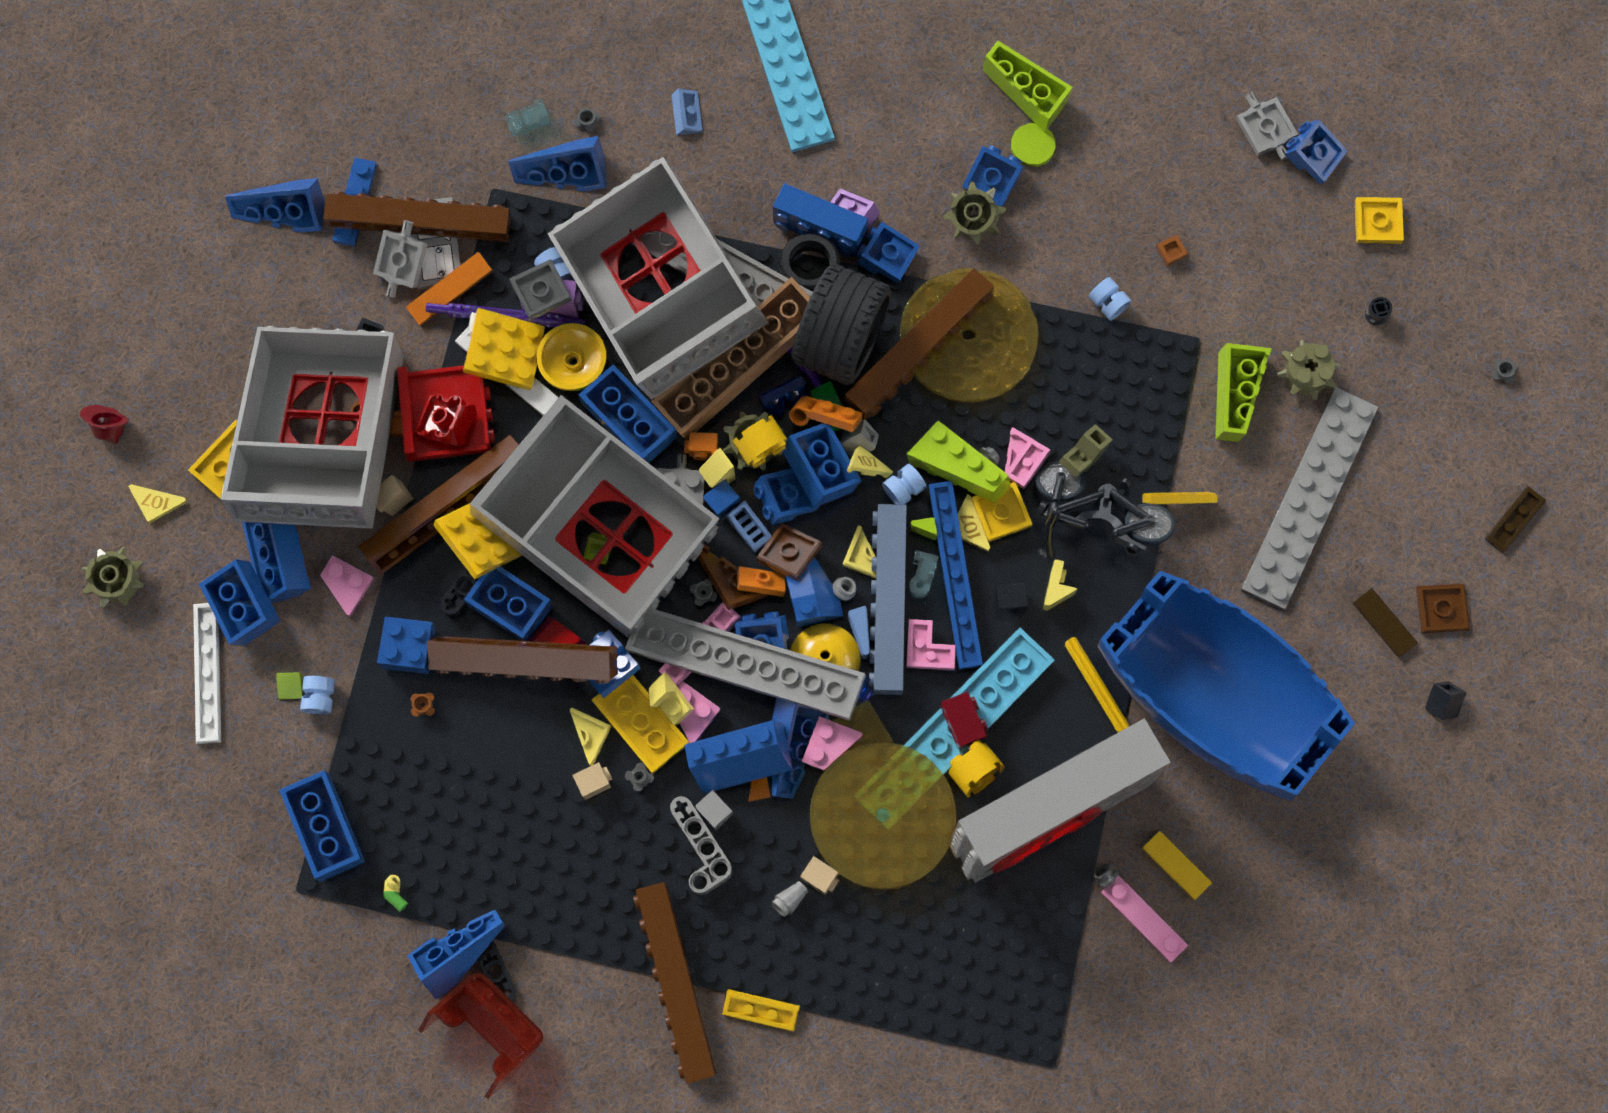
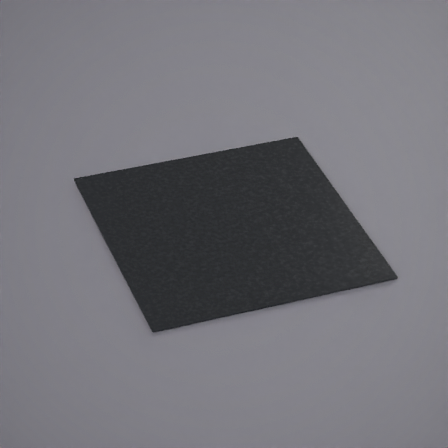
M492 189L487 206L503 205L510 210L508 242L477 240L473 255L479 252L493 272L462 294L459 304L523 310L509 279L535 267V259L544 251L555 247L548 233L557 225L563 224L572 218L576 212L584 210L585 207L500 189ZM715 235L716 239L781 274L780 256L783 249ZM630 243L625 246L619 260V276L621 280H626L644 268L646 264L638 249ZM802 253L798 254L790 264L793 273L806 280L820 278L830 266L826 258ZM840 262V265L846 269H851L855 273L863 274L867 278L870 277L877 280V282L880 281L889 285L891 290V300L881 331L858 379L850 385L839 383L838 380L835 381L828 378V376L818 374L824 384L829 381L832 382L844 407L851 408L845 402V394L955 286L903 275L897 284L880 272L874 275L862 266ZM667 264L660 268L662 275L672 290L682 284L686 278L685 274ZM652 274L628 289L631 296L649 303H653L665 295ZM582 293L584 310L579 311V319H586V326L594 330L605 345L607 359L603 373L614 365L660 412L652 400L636 385ZM992 294L994 295L992 300L986 306L982 304L977 309L978 313L969 322L966 320L961 325L962 329L955 337L950 336L945 341L946 345L938 353L934 352L929 357L930 360L922 369L918 367L913 372V378L906 385L902 383L897 388V394L890 401L886 399L880 405L881 409L875 416H869L866 419L879 434L876 447L870 453L893 471L888 478L891 476L897 477L898 471L909 464L907 453L937 421L945 425L979 453L982 447L994 449L1000 459L996 466L1004 472L1012 427L1050 449V454L1039 468L1040 470L1048 463L1060 461L1066 453L1076 446L1083 434L1096 424L1113 440L1099 459L1085 473L1082 472L1085 478V487L1082 493L1075 499L1098 492L1100 486L1105 484H1111L1119 492L1120 482L1123 478H1126L1131 482L1128 499L1136 505L1145 504L1142 502L1144 493H1170L1200 340L1194 336L1118 320L1110 321L1104 317ZM455 318L442 368L465 364L467 352L457 345L455 340L469 326L470 319ZM545 327L543 338L555 327ZM787 351L696 433H718V449L721 448L723 450L730 444L729 436L723 431L724 426H734L735 422L740 419V412H744L746 415H757V417L766 412L768 416L772 415L788 439L790 435L822 424V422L810 419L806 425L798 426L789 417L790 410L801 397H812L810 391L815 389V386L807 374L803 373L800 367L794 363L791 354ZM573 359L569 364L575 365L577 360ZM537 364L534 377L558 398L562 395L603 427L581 404L579 394L584 389L567 391L552 386L544 379ZM485 379V386H489L491 400H487V407L492 409L493 421L489 422V427L494 430L495 443H491V447L493 448L509 435L520 444L543 416L504 383ZM844 429L835 432L839 442ZM677 430L678 438L649 463L655 469L677 468L678 454H682L681 463H683L686 439ZM484 453L415 461L408 486V491L412 495L413 500L402 508L401 514ZM724 453L734 466L735 480L729 485L739 496L740 503L746 501L768 532L773 535L781 523L772 525L770 519H765L763 515L764 504L761 498L758 499L755 496L754 486L762 475L790 469L791 466L783 453L782 455L773 456L766 463L765 470H762L760 467H744L740 470L738 469V461H736L732 453ZM685 454L687 455L686 468L699 471L700 467L707 461L695 460L689 454ZM919 467L915 468L925 481L927 487L918 495L912 494L911 500L905 504L906 553L902 695L874 694V687H869V673H874V664H870V654L869 659L864 660L860 653L859 672L865 673L866 677L851 720L849 721L830 714L828 720L863 733L862 738L847 749L848 751L841 757L837 758L826 771L806 764L804 767L805 775L793 799L772 796V776L767 777L771 796L769 798L749 801L752 781L714 791L733 812V815L715 831L696 809V805L709 793H702L688 766L685 748L653 773L654 780L652 783H648L643 787L642 791H635L633 784L626 780L625 774L627 771H632L636 768L637 763L643 762L613 726L594 763L599 762L602 768L607 767L612 777V780L608 781L611 788L584 800L573 775L590 767L570 709L574 708L611 725L592 702V699L599 693L588 680L574 682L572 678H564L563 680L553 681L549 677L543 676L539 679H528L527 675L506 678L504 674L482 676V673L474 672L471 675H461L459 671L440 674L437 673V670H430L429 674L382 669L377 664L385 617L432 622L436 627L435 637L520 641L468 605L459 615L454 617L447 616L440 607L442 597L466 567L440 533H437L384 572L328 772L335 785L365 863L319 882L314 879L305 856L296 891L308 896L450 929L455 928L456 930L466 928L470 921L496 910L505 926L494 939L653 975L652 968L656 967L654 958H649L646 944L649 943L647 933H642L639 920L643 919L641 909L636 910L633 896L637 895V889L666 882L693 985L726 993L730 989L800 1006L799 1010L1053 1068L1057 1063L1107 810L1079 830L1064 835L1025 857L1018 864L1001 872L992 873L974 883L972 878L970 880L967 879L961 868L963 867L961 858L956 859L950 849L951 839L959 820L1118 733L1065 647V642L1073 637L1077 638L1125 717L1130 694L1114 675L1098 649V644L1115 622L1119 623L1135 605L1145 587L1153 579L1160 543L1144 544L1138 542L1147 547L1144 556L1139 553L1137 556H1131L1125 551L1124 546L1112 541L1113 528L1107 522L1092 520L1089 522L1088 529H1081L1057 521L1053 537L1056 554L1054 558H1048L1044 543L1046 517L1038 515L1037 510L1043 501L1050 504L1051 500L1043 496L1037 489L1035 481L1037 473L1025 489L1017 486L1031 519L1032 527L988 542L990 545L989 552L962 540L983 664L1019 628L1027 633L1055 661L988 729L986 739L981 741L989 746L1005 766L1001 773L997 770L993 774L996 779L975 795L971 791L970 797H967L948 774V770L887 831L854 799V796L940 709L941 702L950 699L980 668L974 667L959 670L956 649L954 670L906 668L909 619L932 620V644L955 645L937 539L933 540L912 532L910 529L913 520L934 518L929 484L947 482L948 480L937 475L933 476ZM1064 467L1048 469L1040 478L1042 487L1047 492L1053 494L1056 475L1058 472H1064L1066 478L1062 496L1074 493L1081 485L1079 477L1076 478ZM859 472L862 481L852 493L820 505L816 511L798 515L793 520L782 522L822 542V547L815 555V558L832 585L838 578L848 577L855 582V595L850 600L840 599L844 617L797 628L786 577L785 594L783 597L768 595L766 598L742 605L733 610L741 618L749 614H756V618H764V614L768 612H778L779 616L785 615L789 639L786 640L787 649L791 650L797 636L805 629L817 624L839 626L849 632L855 639L848 620V613L850 610L866 606L870 650H875V641H870V626H875V617H871V603H876V594H871V580L876 579L842 565L858 525L862 526L866 539L872 548V534H877V526H873V511H878V504L896 505L882 486V483L888 478H884L880 474L876 476L862 475ZM704 479L703 506L715 515V512L704 500V495L713 489ZM953 485L957 514L967 494L971 498L977 495L969 492L968 489L962 486ZM614 501L596 503L589 508V513L613 531L621 525L631 512V508L628 505ZM1100 501L1064 514L1077 517L1082 512L1099 511ZM1157 504V505H1160V506H1162V507H1164V508L1167 509V505H1168V504ZM1111 506V514L1116 516L1125 525L1126 515L1114 506ZM1143 509L1148 514H1153L1156 520L1153 524L1154 531L1152 533H1144L1139 536L1149 539L1160 538L1165 515L1157 510ZM742 511L735 518L738 521L746 514ZM725 516L718 520L717 526L719 528L713 539L709 543L704 541V544L710 548L709 552L719 559L725 558L738 568L741 566L777 572L757 562V556L765 545L754 552ZM637 517L623 534V540L645 557H650L654 550L653 533L645 518ZM750 518L741 524L742 528L752 522ZM580 520L575 528V540L584 558L590 534L601 533L586 521ZM753 526L746 533L751 535L758 528ZM760 533L752 541L756 543L764 535ZM616 546L611 549L607 564L600 563L598 565L599 571L613 576L631 575L641 568L636 560ZM872 548L875 556L877 557V548ZM523 555L500 566L551 600L553 607L539 627L548 617H551L587 643L586 645L593 643L596 634L600 632L605 633L610 630L623 647L626 648L630 635L626 637ZM698 558L695 561L690 559L687 571L680 579L675 578L673 580L675 583L665 598L660 596V602L656 610L688 620L691 618L703 624L723 601L712 585L713 591L717 593V599L713 602H705L703 606L695 604L696 598L691 593L690 587L693 584L709 579ZM1054 560L1064 561L1063 569H1066L1067 572L1064 584H1059L1077 588L1076 594L1048 611L1043 610ZM463 581L460 585V590L464 593L471 591L473 588L471 581ZM1025 583L1028 601L1027 611L1017 612L1016 608L1000 610L998 596L995 594L996 587ZM457 591L453 593L457 598L453 602L448 601L446 603L448 606L447 610L450 608L456 609L455 602L458 598L463 601L464 598ZM735 626L729 632L736 634ZM628 652L641 668L633 675L649 693L648 688L662 675L659 670L665 663ZM823 652L820 656L822 659H828L830 655L827 652ZM691 672L683 681L721 709L698 741L772 721L777 699L775 697ZM432 693L434 695L433 708L435 712L432 716L424 714L414 717L411 714L413 709L411 696L413 694ZM680 723L675 725L687 739ZM679 796L686 797L691 801L732 867L731 877L705 895L695 894L689 886L690 876L705 865L670 810L672 801ZM679 804L677 812H682L687 820L690 818L685 809L687 805L682 806ZM697 823L691 824L688 828V832L692 835H697L701 831V826ZM705 844L701 848V853L711 855L715 847L712 844ZM813 856L838 872L836 878L840 881L832 893L827 891L824 895L800 879ZM718 864L714 869V873L718 876H723L728 871V867L724 864ZM390 875H397L400 878L399 895L408 902V905L401 912L384 898V883ZM699 877L694 881L696 889H703L707 885V880L703 877ZM800 881L807 888L808 893L805 894L791 915L787 914L783 917L772 905V902L775 900L774 896Z

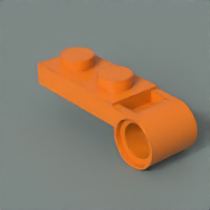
M803 396L790 410L789 417L798 426H804L810 419L853 432L862 420V412L834 404L830 401Z

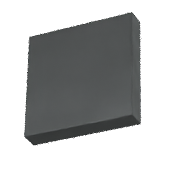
M551 259L509 279L530 321L572 301Z

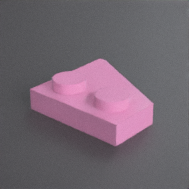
M1012 427L1005 473L1009 475L1010 481L1012 483L1016 482L1017 486L1025 489L1049 456L1050 449Z
M333 555L320 575L349 617L354 613L374 579L367 573Z
M681 681L678 688L694 710L680 722V725L689 743L699 740L721 709L688 684Z
M819 716L802 762L826 771L837 758L841 757L848 751L847 749L862 738L863 733Z

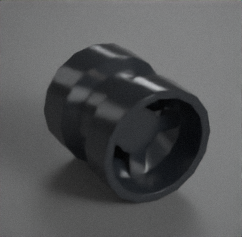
M1384 297L1373 299L1365 311L1366 320L1375 326L1384 324L1392 313L1391 302Z

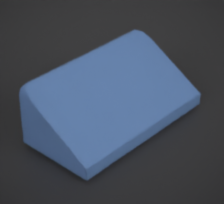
M678 88L672 94L676 135L702 133L698 91Z

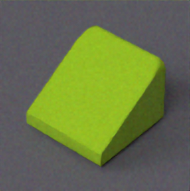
M934 518L913 520L911 522L910 529L912 532L933 540L937 539Z
M590 534L584 559L592 560L607 541L604 535ZM610 552L601 561V564H607Z
M299 672L276 673L278 699H301L303 696V675Z

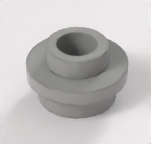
M848 577L838 578L833 584V591L838 598L850 600L855 595L856 584Z

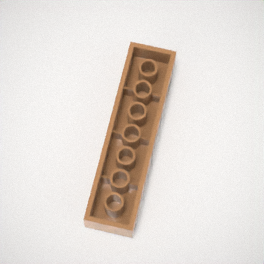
M792 277L789 278L759 305V308L769 322L768 324L652 400L653 404L686 440L689 439L690 432H697L793 347L799 324L810 299L808 294Z

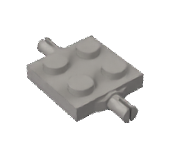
M1253 92L1246 94L1245 98L1250 108L1237 115L1236 121L1255 154L1259 156L1268 151L1276 150L1281 161L1286 160L1288 157L1285 155L1287 150L1284 145L1292 138L1297 137L1298 133L1278 98H1273L1267 102H1258Z
M404 220L401 233L383 230L373 274L383 277L389 282L386 295L393 298L396 297L398 285L417 288L427 248L426 243L415 240L410 236L414 223Z
M682 454L677 455V468H658L660 473L703 505L704 478L698 470L686 468L687 455L683 454V463H681Z

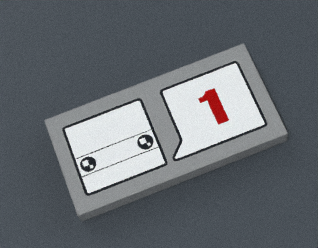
M452 197L434 199L441 203L453 201ZM411 234L415 240L427 244L417 285L418 290L433 287L461 265L458 238Z

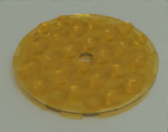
M972 268L955 269L952 272L937 275L925 282L913 294L905 307L900 325V340ZM990 271L978 272L994 285L992 294L994 297L986 306L982 304L977 309L978 313L969 322L966 320L961 325L962 329L955 337L950 336L945 341L946 345L938 353L934 352L929 357L930 360L922 369L918 367L913 372L915 378L923 386L944 398L961 402H979L1000 396L1013 388L1025 376L1034 360L1038 343V325L1031 309V304L1012 282ZM966 330H971L975 333V338L965 340L962 333Z
M871 743L844 753L824 771L812 796L810 825L819 852L828 865L836 870L838 874L863 887L894 889L914 883L930 873L939 864L951 844L955 831L956 807L946 778L926 756L899 744ZM882 808L886 809L890 814V818L886 822H880L876 818V812Z

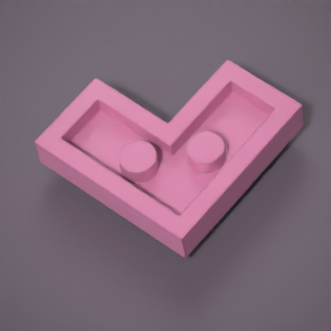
M909 619L906 668L954 670L955 645L932 644V620Z

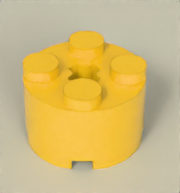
M771 415L768 416V422L764 418L741 433L743 435L742 439L738 440L736 437L732 441L747 465L757 468L766 462L765 458L771 453L775 456L785 450L788 439Z
M980 740L975 741L968 748L970 751L966 754L955 756L949 763L952 767L949 769L948 774L967 797H970L971 791L975 795L986 788L996 779L993 774L997 770L1001 773L1005 767L989 746Z

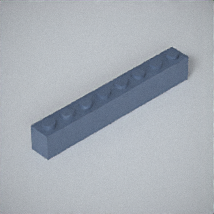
M878 504V511H873V526H877V534H872V548H877V557H872V571H876V580H871V594H876V603H871V617H875V626H870V641H875V650H870V664H874V673H869V687H874V694L902 695L906 505Z

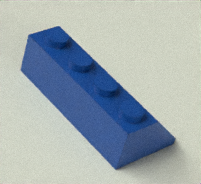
M242 522L251 564L271 603L298 597L310 589V581L307 576L296 526L294 524Z
M774 720L684 745L689 769L703 794L710 793L712 790L717 791L793 770L784 725Z

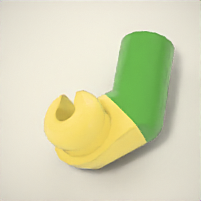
M390 875L384 883V898L401 912L408 905V902L399 895L400 878L397 875Z

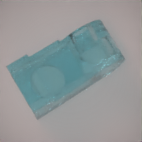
M542 98L533 101V105L521 110L512 111L506 115L505 121L512 136L528 133L551 124Z
M918 550L915 551L913 564H917L918 568L916 575L911 579L909 585L910 594L914 598L922 599L928 595L939 556Z

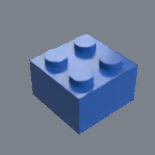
M385 617L377 664L382 669L429 674L427 641L435 637L436 627L432 622Z

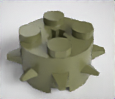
M970 182L968 191H962L959 195L955 193L950 194L953 199L952 210L944 215V219L951 220L957 227L954 238L957 239L965 234L972 237L975 244L978 245L980 244L981 237L988 235L990 232L996 234L1000 232L996 225L999 216L1006 212V208L997 206L993 200L995 188L984 192L977 189L974 182ZM974 209L978 210L979 213L976 218H972L973 215L971 214V211Z
M1300 340V346L1293 352L1283 351L1281 353L1287 363L1284 370L1277 373V375L1285 378L1287 385L1291 387L1290 394L1292 396L1299 392L1302 395H1311L1313 400H1317L1318 393L1324 387L1336 388L1337 385L1333 381L1332 375L1335 369L1340 367V363H1334L1327 345L1306 344L1304 340Z
M740 412V419L735 422L734 426H724L723 431L729 436L730 444L722 451L724 453H732L736 461H738V469L740 470L744 467L753 466L747 465L732 441L736 437L738 440L742 439L743 435L741 433L764 418L768 422V413L766 412L759 417ZM773 453L765 458L766 462L759 466L762 470L766 469V463L773 458Z
M122 547L118 552L97 550L98 557L96 559L93 558L87 567L82 568V571L86 573L85 578L88 581V585L83 589V593H95L100 597L101 608H104L108 602L122 603L124 606L128 605V600L135 595L138 588L144 587V584L140 582L139 568L143 565V562L141 560L130 561L126 557L125 547Z

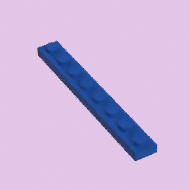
M952 481L929 484L959 670L980 667L983 665L953 484Z

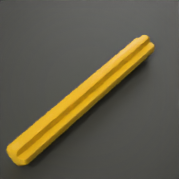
M1073 637L1067 640L1065 647L1116 731L1119 733L1128 728L1130 725L1077 638Z

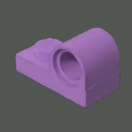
M841 188L831 200L833 204L867 217V231L880 215L873 201Z

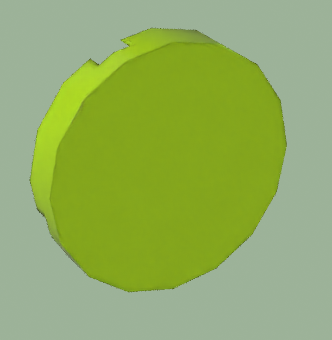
M1028 123L1019 127L1011 139V152L1013 156L1022 161L1021 164L1025 166L1039 167L1046 164L1052 158L1056 148L1052 132L1047 129L1044 133L1036 123Z

